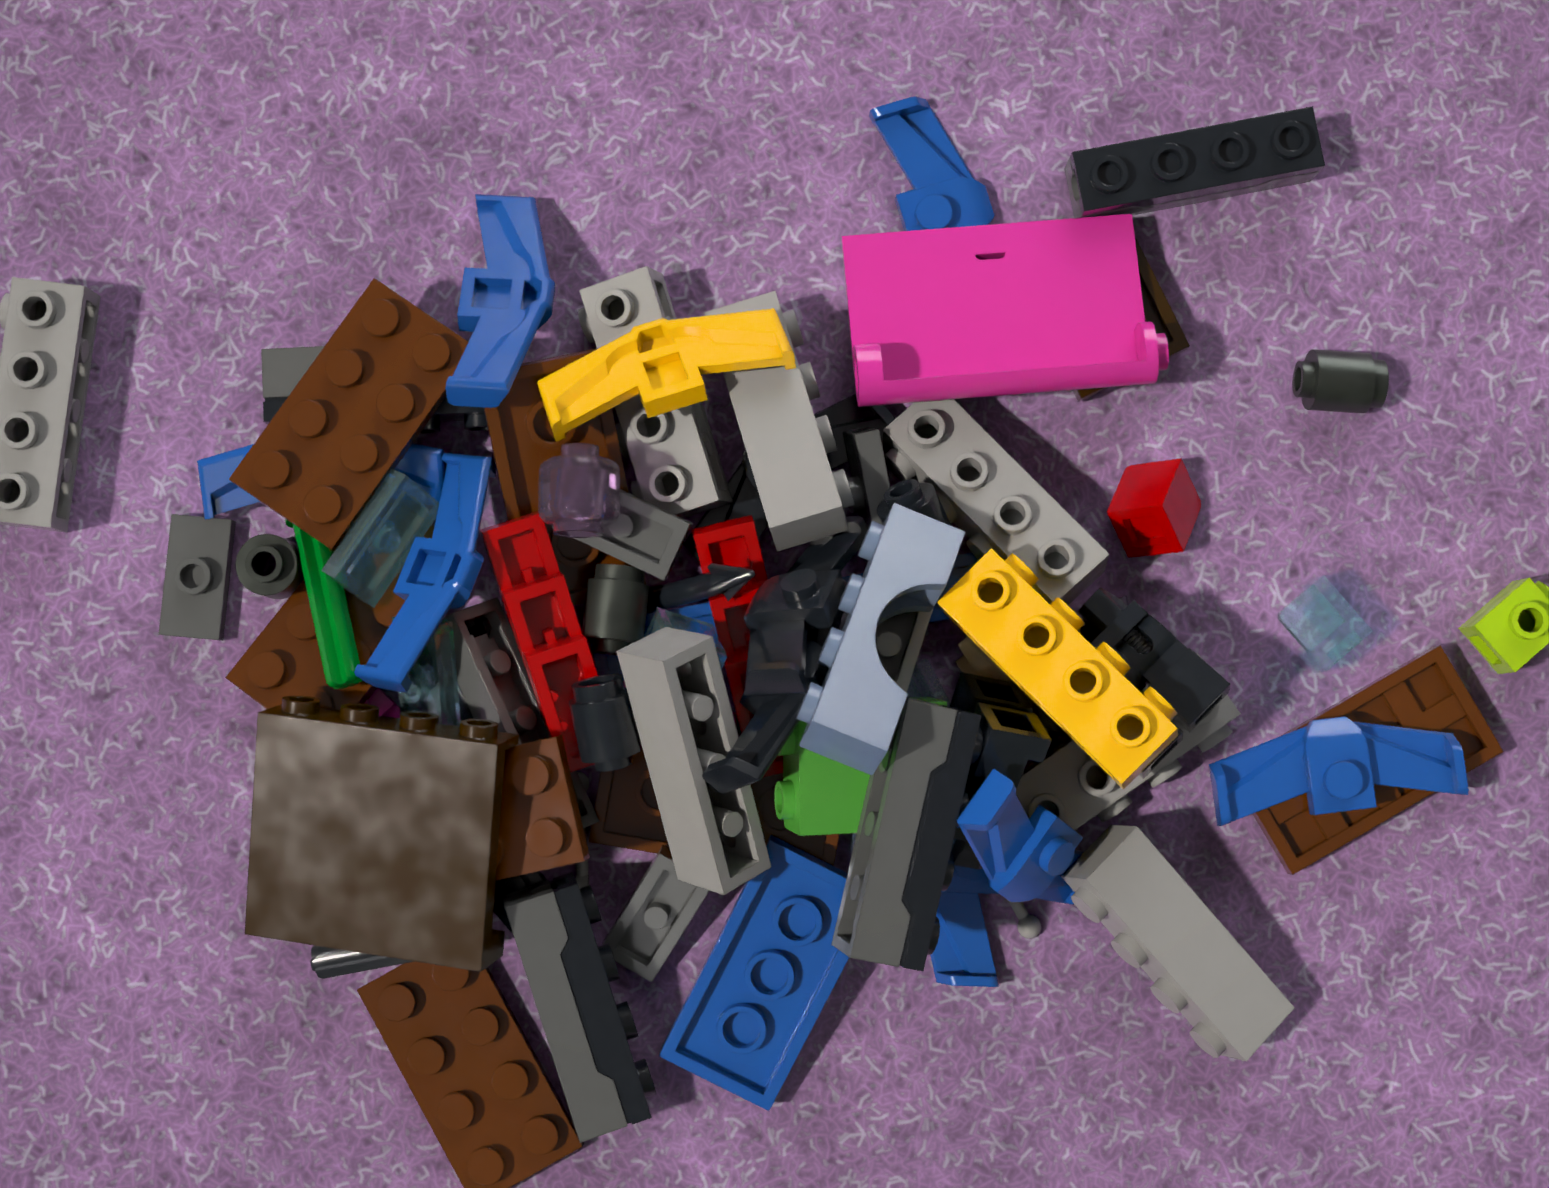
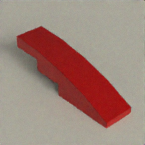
M536 511L481 529L480 533L548 735L549 737L562 735L570 772L594 765L595 763H583L581 761L569 701L574 698L572 684L589 677L598 676L587 639L582 634L564 575L559 570L542 513Z
M752 515L692 529L702 574L710 572L707 567L711 563L747 568L755 571V576L729 601H727L724 594L708 598L741 734L754 716L739 703L745 688L750 630L746 627L743 617L757 590L768 580ZM777 755L763 777L783 773V756Z

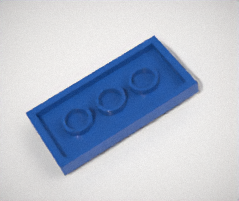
M770 835L766 842L771 868L745 883L659 1053V1057L768 1111L771 1109L849 959L847 955L831 945L848 873Z

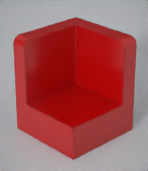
M1182 458L1135 464L1125 468L1108 507L1107 514L1128 558L1184 552L1201 509V500Z

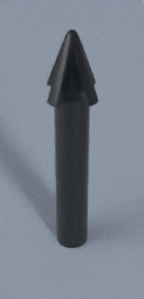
M711 563L707 567L710 571L708 573L649 588L647 614L722 594L729 601L755 576V571L747 568Z

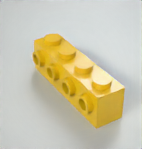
M991 548L937 601L939 607L961 631L1124 790L1178 736V728L1171 722L1178 714L1177 711L1151 686L1141 693L1128 681L1124 675L1131 669L1130 666L1106 642L1103 641L1095 649L1078 632L1085 623L1063 600L1057 597L1049 604L1032 587L1039 579L1024 562L1013 553L1004 561Z

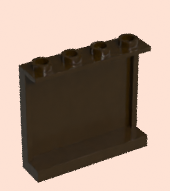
M285 696L282 698L281 705L258 712L245 935L479 972L502 957L505 931L492 929L504 759L505 750L519 744V734L498 732L499 724L497 722L482 719L461 720L460 726L438 724V715L430 712L407 711L400 713V718L379 716V707L370 704H343L340 710L320 708L321 700L310 696Z

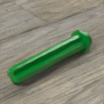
M285 519L286 525L294 529L326 683L334 689L355 686L362 681L354 673L360 661L337 554Z

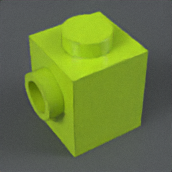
M1530 577L1512 581L1458 628L1498 674L1515 673L1549 643V587L1541 581L1534 583Z

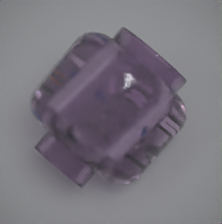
M585 443L562 445L561 455L553 456L543 461L539 468L538 512L540 519L546 524L554 526L553 533L556 536L567 538H595L603 536L604 527L614 524L618 520L620 513V469L617 463L606 457L599 456V446Z

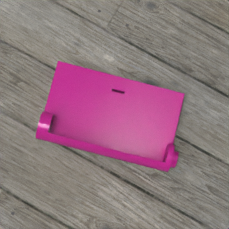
M1132 214L842 236L858 407L1155 384L1158 379V372L1168 369L1169 349L1165 333L1156 334L1152 322H1145Z

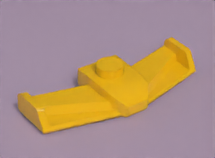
M774 308L672 320L660 318L634 326L631 332L538 380L537 385L557 443L565 439V433L637 394L640 396L647 418H651L708 400L705 384L701 376L703 374L784 366L785 370L796 369L794 352L778 314Z

